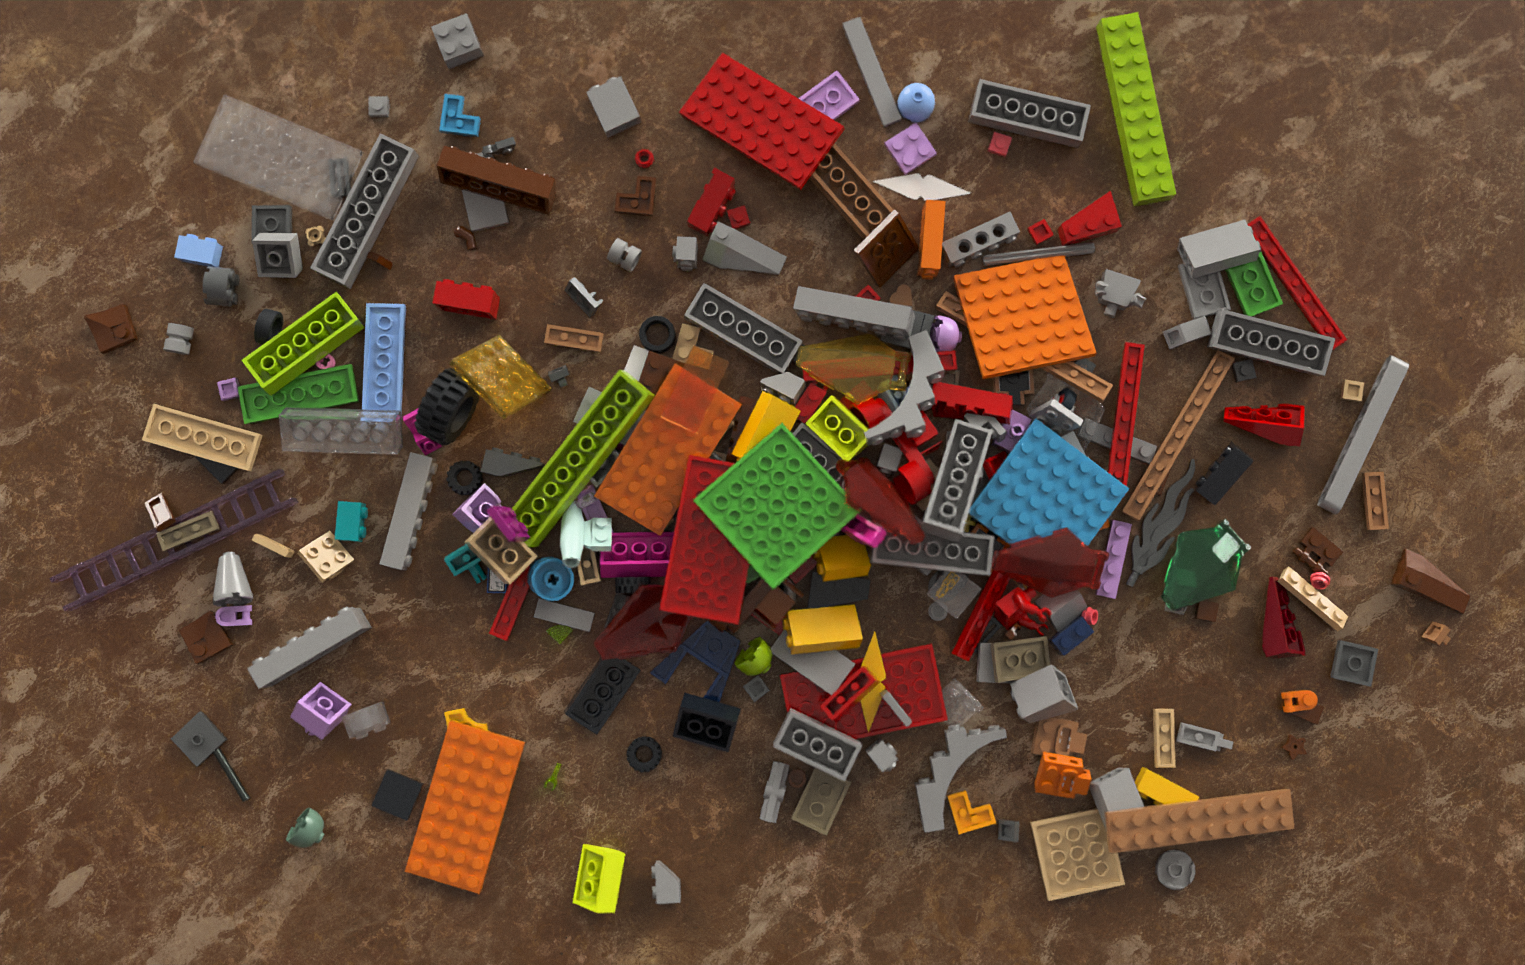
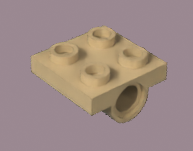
M328 531L298 551V555L322 583L327 579L335 578L345 567L354 561V558L338 540H334L335 536L331 531Z

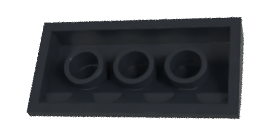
M607 647L564 710L565 715L597 735L641 670Z

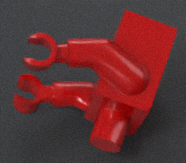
M1029 586L1024 591L1020 587H1016L995 603L994 617L1006 630H1009L1018 621L1021 626L1031 630L1034 629L1040 636H1044L1039 630L1044 627L1049 631L1046 624H1037L1036 621L1028 617L1027 613L1039 616V620L1042 623H1046L1047 619L1042 613H1046L1050 618L1051 610L1048 608L1040 610L1038 606L1031 604L1032 599L1037 595L1032 587Z

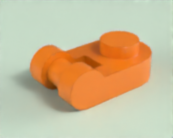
M1310 690L1281 692V699H1284L1283 712L1285 713L1310 710L1318 703L1317 695ZM1292 698L1296 699V705L1292 704Z

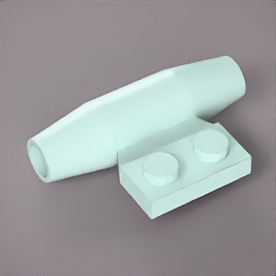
M573 501L563 514L561 520L560 548L563 564L568 568L577 567L583 547L592 551H611L612 518H592L584 522L580 503Z

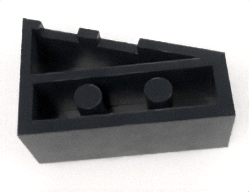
M1231 441L1219 458L1210 465L1206 475H1202L1197 480L1195 489L1208 501L1216 505L1254 461L1248 453Z
M812 572L807 609L867 600L871 580L847 578L823 582L822 576L818 572Z

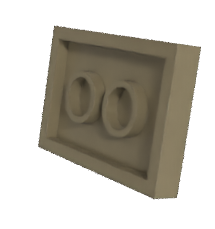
M1047 636L990 643L994 678L997 683L1019 680L1050 665Z
M815 767L791 819L827 836L851 781L847 779L843 781Z

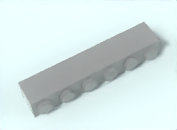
M410 452L380 560L381 565L400 570H407V567H410L412 563L411 551L417 544L416 533L417 530L421 529L423 522L421 519L422 511L426 510L428 504L426 500L427 493L431 492L433 482H431L432 475H435L438 468L436 459Z

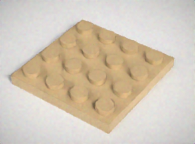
M1097 808L1030 822L1048 901L1125 885L1118 852L1110 853L1108 850L1107 831Z

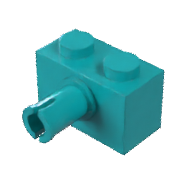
M466 544L447 555L444 559L454 576L469 570L476 584L480 583L481 579L485 580L487 578L478 564L481 559Z

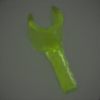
M556 764L553 774L544 783V788H546L548 782L553 783L552 791L556 788V778L562 764Z

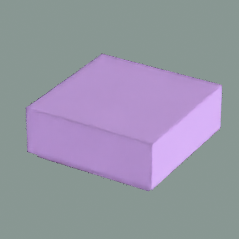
M238 378L217 382L221 401L239 398Z

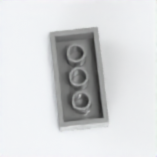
M790 708L773 742V747L845 781L862 744L860 741Z

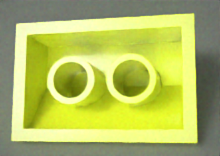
M833 395L805 423L846 463L850 462L868 446L864 432L869 430V428Z
M583 844L573 903L596 913H614L625 853L611 848Z

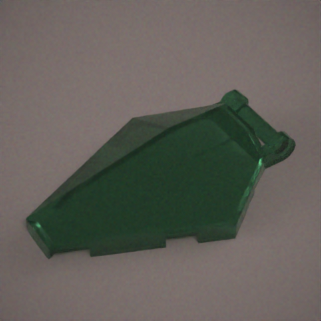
M1226 518L1212 528L1180 533L1175 545L1177 547L1175 555L1171 558L1164 580L1165 587L1161 595L1162 600L1170 609L1177 610L1234 591L1237 585L1242 557L1251 549V546L1245 543L1230 527L1229 521Z

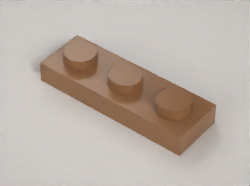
M547 324L544 343L601 353L604 333Z
M1384 472L1361 473L1367 530L1389 529Z

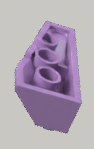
M484 483L452 515L474 533L490 517L487 510L491 506H501V500Z

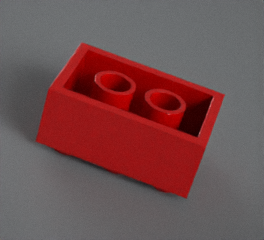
M443 279V282L436 281L432 303L440 311L496 320L500 297L489 286L481 285L478 288L473 287L471 283L462 282V285L454 284L452 280Z

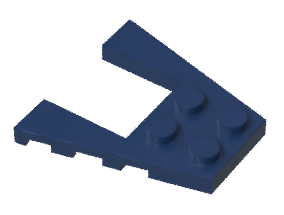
M706 621L657 665L650 674L666 684L688 652L719 673L703 698L720 702L741 640L726 630L721 633Z

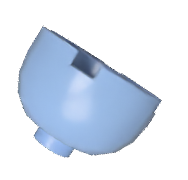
M912 83L906 86L899 94L897 101L900 115L913 123L928 119L935 106L933 92L929 87L921 83Z

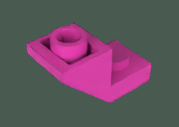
M418 409L402 418L414 435L416 444L426 456L442 447V445L418 433L415 427V417L418 413Z

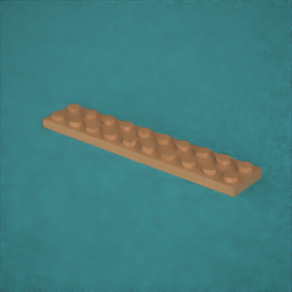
M1290 789L1105 812L1108 850L1110 853L1294 829Z

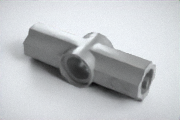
M773 761L769 781H767L764 791V802L760 813L761 820L776 823L780 803L783 802L785 794V782L788 776L789 764Z

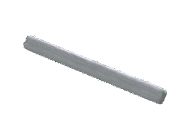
M1093 242L984 255L982 262L983 266H993L1044 257L1094 253L1095 245Z

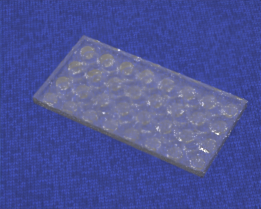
M224 94L193 162L333 221L344 198L346 186L349 181L351 182L363 152Z

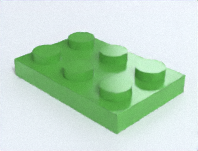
M1259 252L1256 261L1225 269L1244 315L1252 317L1283 304L1262 252Z

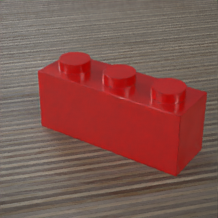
M862 666L820 707L832 721L838 722L874 689L880 681L867 667Z

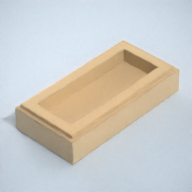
M255 534L252 538V541L284 557L292 558L295 553L294 550L262 534Z

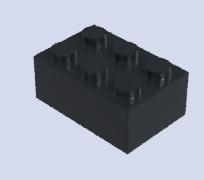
M684 693L672 737L729 753L741 708Z

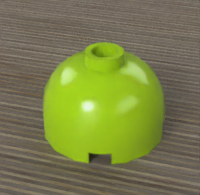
M756 637L748 643L750 647L746 651L742 649L735 660L736 667L749 676H756L762 672L766 673L771 668V647L761 637Z

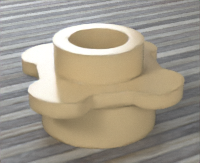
M322 226L306 230L308 245L323 244L326 238L324 237V228Z

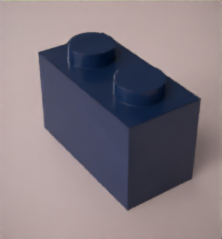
M1078 616L1066 627L1049 638L1048 641L1059 655L1065 656L1093 634L1094 631L1083 617Z

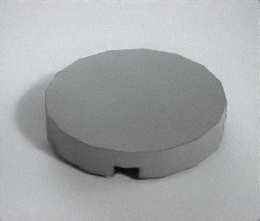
M1177 849L1168 850L1158 857L1155 864V874L1165 887L1179 890L1185 888V886L1193 881L1195 865L1185 852Z

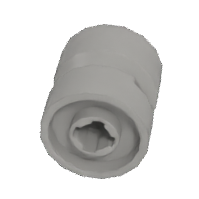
M617 238L609 250L607 260L616 265L620 263L621 268L632 272L641 257L642 250L633 245L628 247L627 242Z
M168 323L166 334L169 338L165 339L163 350L189 355L191 344L188 341L192 339L194 328Z

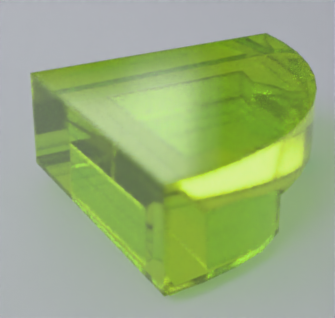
M556 625L549 628L546 632L561 644L571 634L573 629L565 625Z

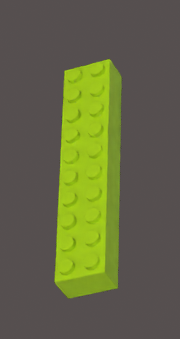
M1135 12L1102 18L1096 28L1133 207L1171 200L1176 195L1139 13Z
M622 370L617 372L512 509L516 513V519L528 529L527 533L530 538L524 542L528 547H538L654 399L655 395L629 373Z

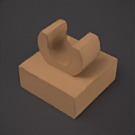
M1432 621L1421 636L1426 641L1440 645L1441 642L1447 645L1451 640L1447 636L1450 629L1446 625Z

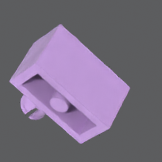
M1012 409L1010 425L1001 424L1006 430L1005 439L1000 443L994 439L991 445L1009 454L1030 426L1032 419Z

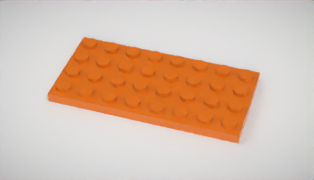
M675 363L594 497L661 536L680 505L689 455L709 458L742 404Z
M453 720L449 721L405 872L474 893H481L525 742Z

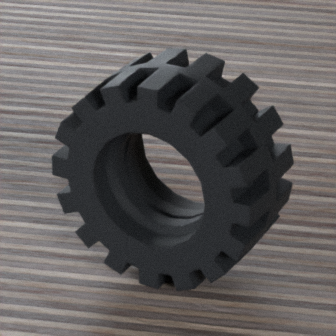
M461 460L460 462H455L453 466H450V470L447 471L448 477L446 480L448 486L457 494L471 495L482 485L483 474L480 472V468L470 461ZM463 470L470 471L473 476L471 483L467 486H462L457 481L459 472Z
M650 577L615 578V593H650Z
M639 737L629 745L626 754L627 761L635 771L642 773L650 772L661 761V746L651 737ZM641 746L649 747L652 751V759L648 762H640L636 757L637 749Z

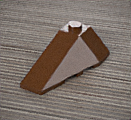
M1407 549L1403 550L1391 585L1464 614L1470 595L1424 556Z

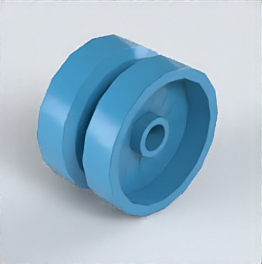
M548 556L536 560L530 566L527 581L531 591L537 596L548 601H556L566 597L571 591L574 584V574L571 568L563 564V560ZM550 575H552V580L548 581V578H550Z

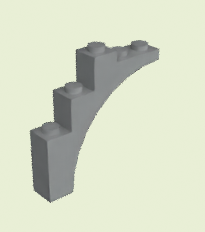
M927 330L909 336V346L914 361L913 377L909 390L900 406L891 416L879 425L864 432L868 446L871 444L878 445L889 437L896 438L902 432H905L907 438H916L921 436L923 432H926L925 423L919 410H928L935 404V396L929 383H937L944 378V368Z
M960 724L948 726V729L944 730L948 753L938 751L933 753L934 756H929L933 779L930 780L929 777L921 778L919 782L914 783L922 827L925 833L944 829V800L949 783L955 772L966 758L976 750L990 742L1006 738V730L1003 727L992 725L988 726V730L983 731L980 728L969 730V733L966 734V729L963 726L960 727Z

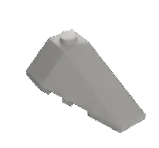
M717 222L703 257V261L721 269L747 270L777 275L780 274L787 259L786 256L720 222Z

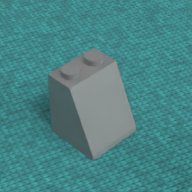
M1052 664L1010 683L1012 691H1010L1011 696L1018 705L1017 713L1021 719L1028 723L1078 710L1066 675Z

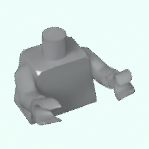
M1106 269L1101 275V281H1097L1095 285V295L1098 298V303L1106 305L1104 315L1114 318L1117 309L1125 310L1127 307L1129 308L1134 305L1142 308L1147 298L1143 297L1140 293L1135 294L1141 280Z

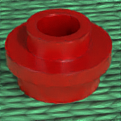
M642 149L636 153L635 162L641 168H648L653 164L654 156L651 151ZM642 157L648 158L646 162L641 161Z

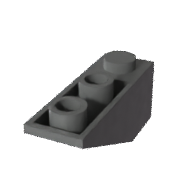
M492 447V450L486 449L480 472L503 478L543 468L545 464L540 462V458L530 456L529 459L522 458V454L511 452L508 455L503 453L504 450Z

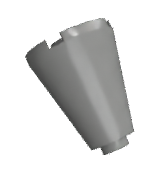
M235 552L223 553V556L219 557L212 599L213 605L227 607V604L241 606L251 603L253 594L240 556L236 555Z

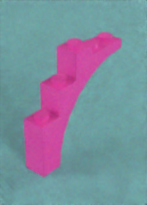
M858 514L841 529L852 540L873 548L881 544L884 536L887 534L884 529Z

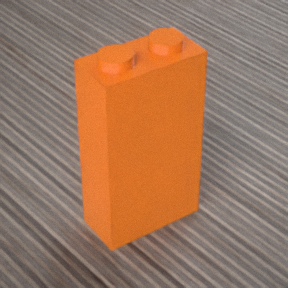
M926 200L922 209L917 276H922V279L931 280L940 271L946 201Z

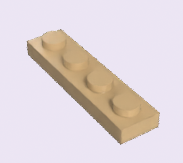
M1289 566L1285 568L1278 582L1337 632L1343 629L1348 616Z

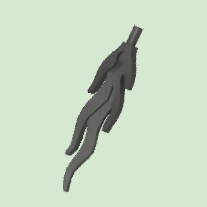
M1194 459L1190 460L1186 475L1168 488L1163 507L1158 516L1152 521V517L1158 509V503L1154 504L1146 514L1141 527V546L1139 536H1134L1131 546L1132 573L1126 582V585L1133 588L1139 575H1142L1143 572L1164 559L1170 545L1175 540V537H1170L1157 551L1158 544L1180 525L1185 516L1188 499L1193 493L1194 488L1189 489L1183 494L1175 511L1174 505L1180 491L1193 478L1195 472Z

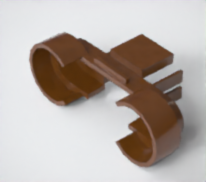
M761 578L744 600H742L738 624L711 619L707 621L721 633L728 629L735 634L747 619L754 614L770 629L774 630L779 621L796 602L778 586L772 589ZM785 579L784 581H782L800 598L804 596V594L799 589H797L793 584H791L788 580Z

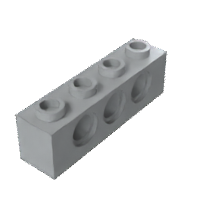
M1008 212L942 242V254L949 267L953 265L959 267L968 258L976 259L982 256V252L989 250V252L996 250L1000 247L999 244L1003 242L1009 244L1015 241L1020 230L1011 212ZM993 230H999L1002 236L996 237L993 234ZM976 238H983L985 244L979 245L976 242ZM959 246H966L968 252L962 253L959 250Z

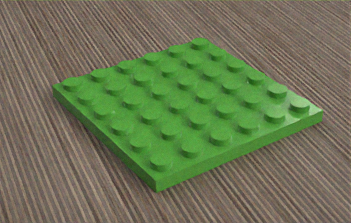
M783 423L693 500L772 589H775L862 511Z

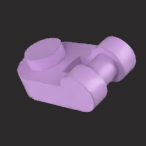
M252 605L222 607L216 612V621L221 626L252 625V619H250ZM237 612H242V619L237 620Z

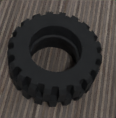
M455 368L443 370V373H440L433 380L431 386L428 387L418 407V413L415 417V427L418 433L440 445H449L451 442H454L466 428L479 402L481 386L478 381Z

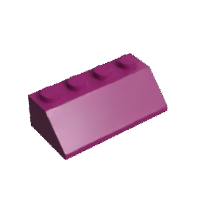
M654 532L612 533L611 551H600L601 578L666 577L674 532H663L661 536Z

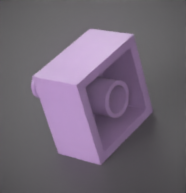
M320 682L297 702L290 717L305 727L306 733L310 731L308 735H316L322 740L344 720L352 704Z

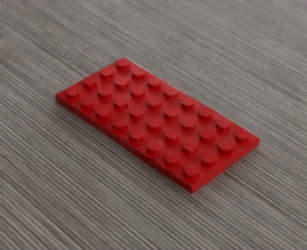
M724 53L720 55L679 111L682 117L799 190L803 188L845 130L844 126Z
M689 455L660 605L661 611L738 624L749 563L693 501L735 463Z
M932 643L881 653L886 679L881 681V683L912 720V723L907 727L883 697L869 733L861 701L840 721H832L820 707L831 696L797 671L780 674L787 713L792 708L854 739L948 720ZM864 657L851 660L855 663V666L841 686L861 668Z

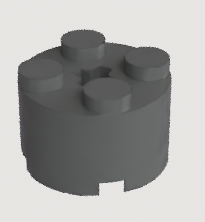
M208 266L209 272H205L203 277V293L207 294V299H204L205 304L228 307L236 305L238 295L235 293V286H239V275L235 274L233 268Z

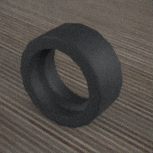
M267 308L262 310L255 324L254 339L256 343L263 345L282 331V313Z
M662 316L647 318L639 329V337L646 350L663 353L668 351L675 342L676 333L673 324ZM662 324L667 328L669 336L664 344L655 346L647 340L646 332L651 325Z

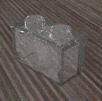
M383 701L342 716L349 739L354 737L357 740L368 736L367 732L372 730L375 733L386 729L385 725L391 723Z

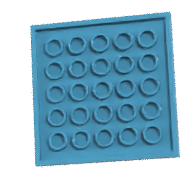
M1034 419L974 500L968 514L1055 580L1062 582L1129 488L1038 419Z

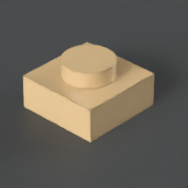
M1343 380L1340 399L1361 402L1364 382Z

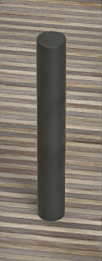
M220 748L217 749L213 754L243 802L250 798L223 752Z

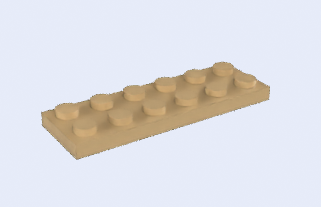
M153 404L142 440L251 472L263 435Z

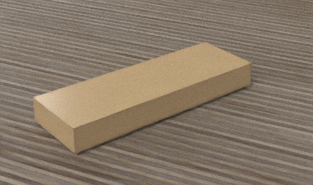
M1153 709L1154 767L1176 768L1174 709Z

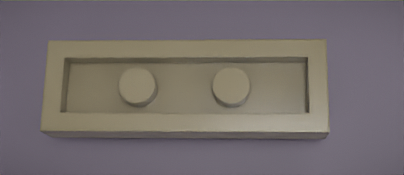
M210 511L158 532L156 535L162 551L166 552L220 529L214 513Z

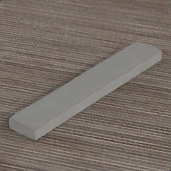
M858 17L843 23V29L883 127L901 121V116L861 18Z

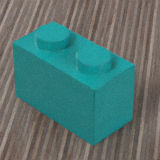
M338 501L334 540L363 542V538L366 536L364 521L368 517L366 504Z

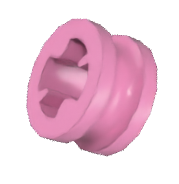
M328 354L325 356L328 360L330 359L327 362V366L321 364V362H324V358L316 363L320 369L332 368L335 366V359Z

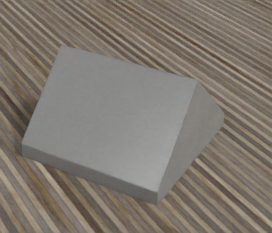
M1065 578L1034 601L1040 610L1042 608L1051 610L1050 618L1046 613L1043 614L1057 632L1066 627L1088 608L1081 593Z

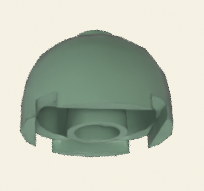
M305 809L297 818L295 827H291L286 841L298 848L310 847L315 842L318 844L325 834L322 832L324 820L321 815L314 809Z

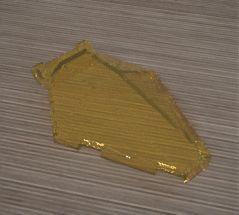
M869 333L801 346L798 350L796 366L809 373V376L832 390L836 389L843 393L845 398L858 405L890 389L905 391L907 386L905 380L908 362L911 361V353L896 352ZM895 360L901 361L898 381L896 382L892 381Z

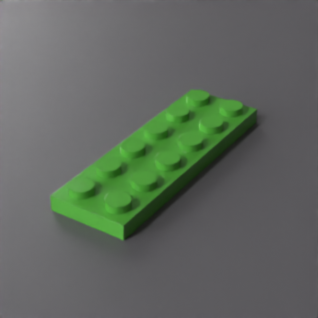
M351 364L300 374L272 396L259 383L238 386L243 420L246 425L359 402L353 366Z

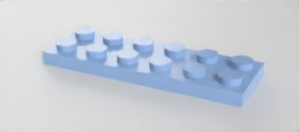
M366 303L362 417L402 418L405 304Z

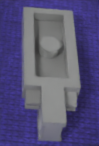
M1180 722L1177 742L1212 751H1220L1221 747L1232 749L1233 742L1223 739L1224 734Z

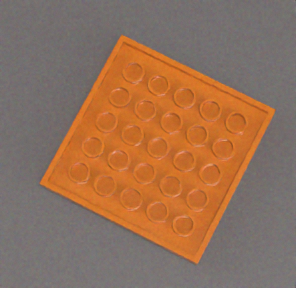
M1065 255L1038 258L954 275L953 281L983 379L1096 356V349Z

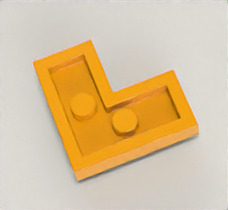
M966 790L947 795L958 834L996 823L990 803L971 808Z

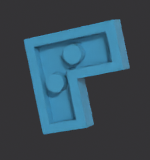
M444 95L439 129L441 133L478 137L481 119L478 116L462 115L464 96Z

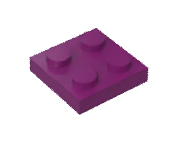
M491 506L487 510V513L509 542H525L530 538L527 533V527L523 523H519L515 517L516 513L510 507Z

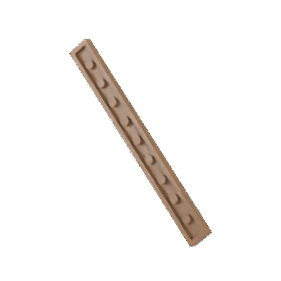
M946 291L935 309L967 326L959 298ZM1071 361L1041 367L1044 371L1103 403L1113 387L1112 384Z
M1217 350L1122 511L1123 514L1140 522L1233 365L1234 357Z

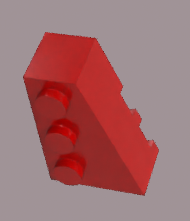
M715 167L712 171V179L709 184H705L703 188L705 191L700 200H697L687 220L688 227L707 237L710 232L713 233L718 217L724 215L727 209L725 205L728 200L732 201L736 194L734 178Z
M1111 191L1059 226L1057 231L1062 246L1112 234L1122 227Z

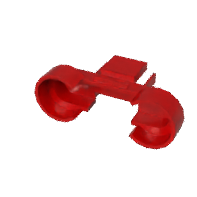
M868 395L849 406V410L869 429L879 425L892 414L884 400L881 398L873 399ZM923 410L920 413L925 423L926 432H923L921 436L916 438H907L905 432H902L900 436L893 438L908 461L907 464L898 468L901 474L894 477L893 481L902 497L912 505L932 493L931 486L935 483V477L924 457L938 450L942 444V441L921 453L918 451L917 447L939 434Z

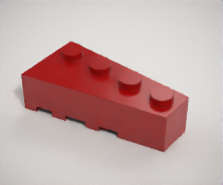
M942 382L933 383L932 392L935 396V404L931 408L934 417L963 420L964 415L969 413L995 417L1000 424L1010 425L1013 397L1009 394L994 393Z

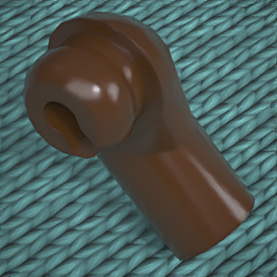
M458 226L454 229L455 237L466 240L468 251L477 249L475 236L471 230L464 226Z

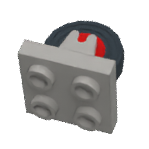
M1069 388L1063 389L1055 397L1052 396L1048 402L1033 409L1029 415L1032 419H1038L1059 436L1080 427L1083 419L1073 413L1077 394Z

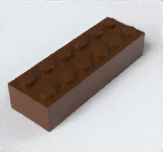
M453 146L443 147L436 165L441 184L550 215L556 197L555 178L552 176L535 173L528 168H518L511 163H501L491 157L484 158L474 152L467 153Z

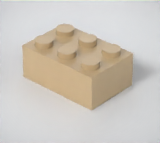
M491 517L464 542L504 584H511L538 557L524 542H509Z

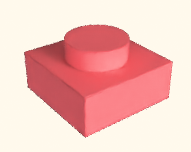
M994 132L988 152L1006 157L1012 137Z

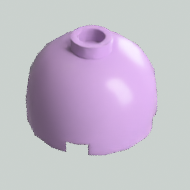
M936 315L934 319L937 320L935 324L932 323L929 335L936 352L953 351L957 343L961 342L962 332L959 331L957 323L951 318Z

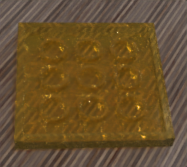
M500 335L453 358L449 363L503 420L546 395L552 389Z

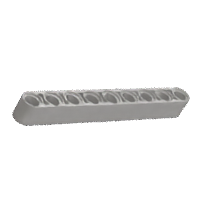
M1392 355L1385 360L1323 489L1317 506L1335 515L1342 509L1409 368L1408 363Z

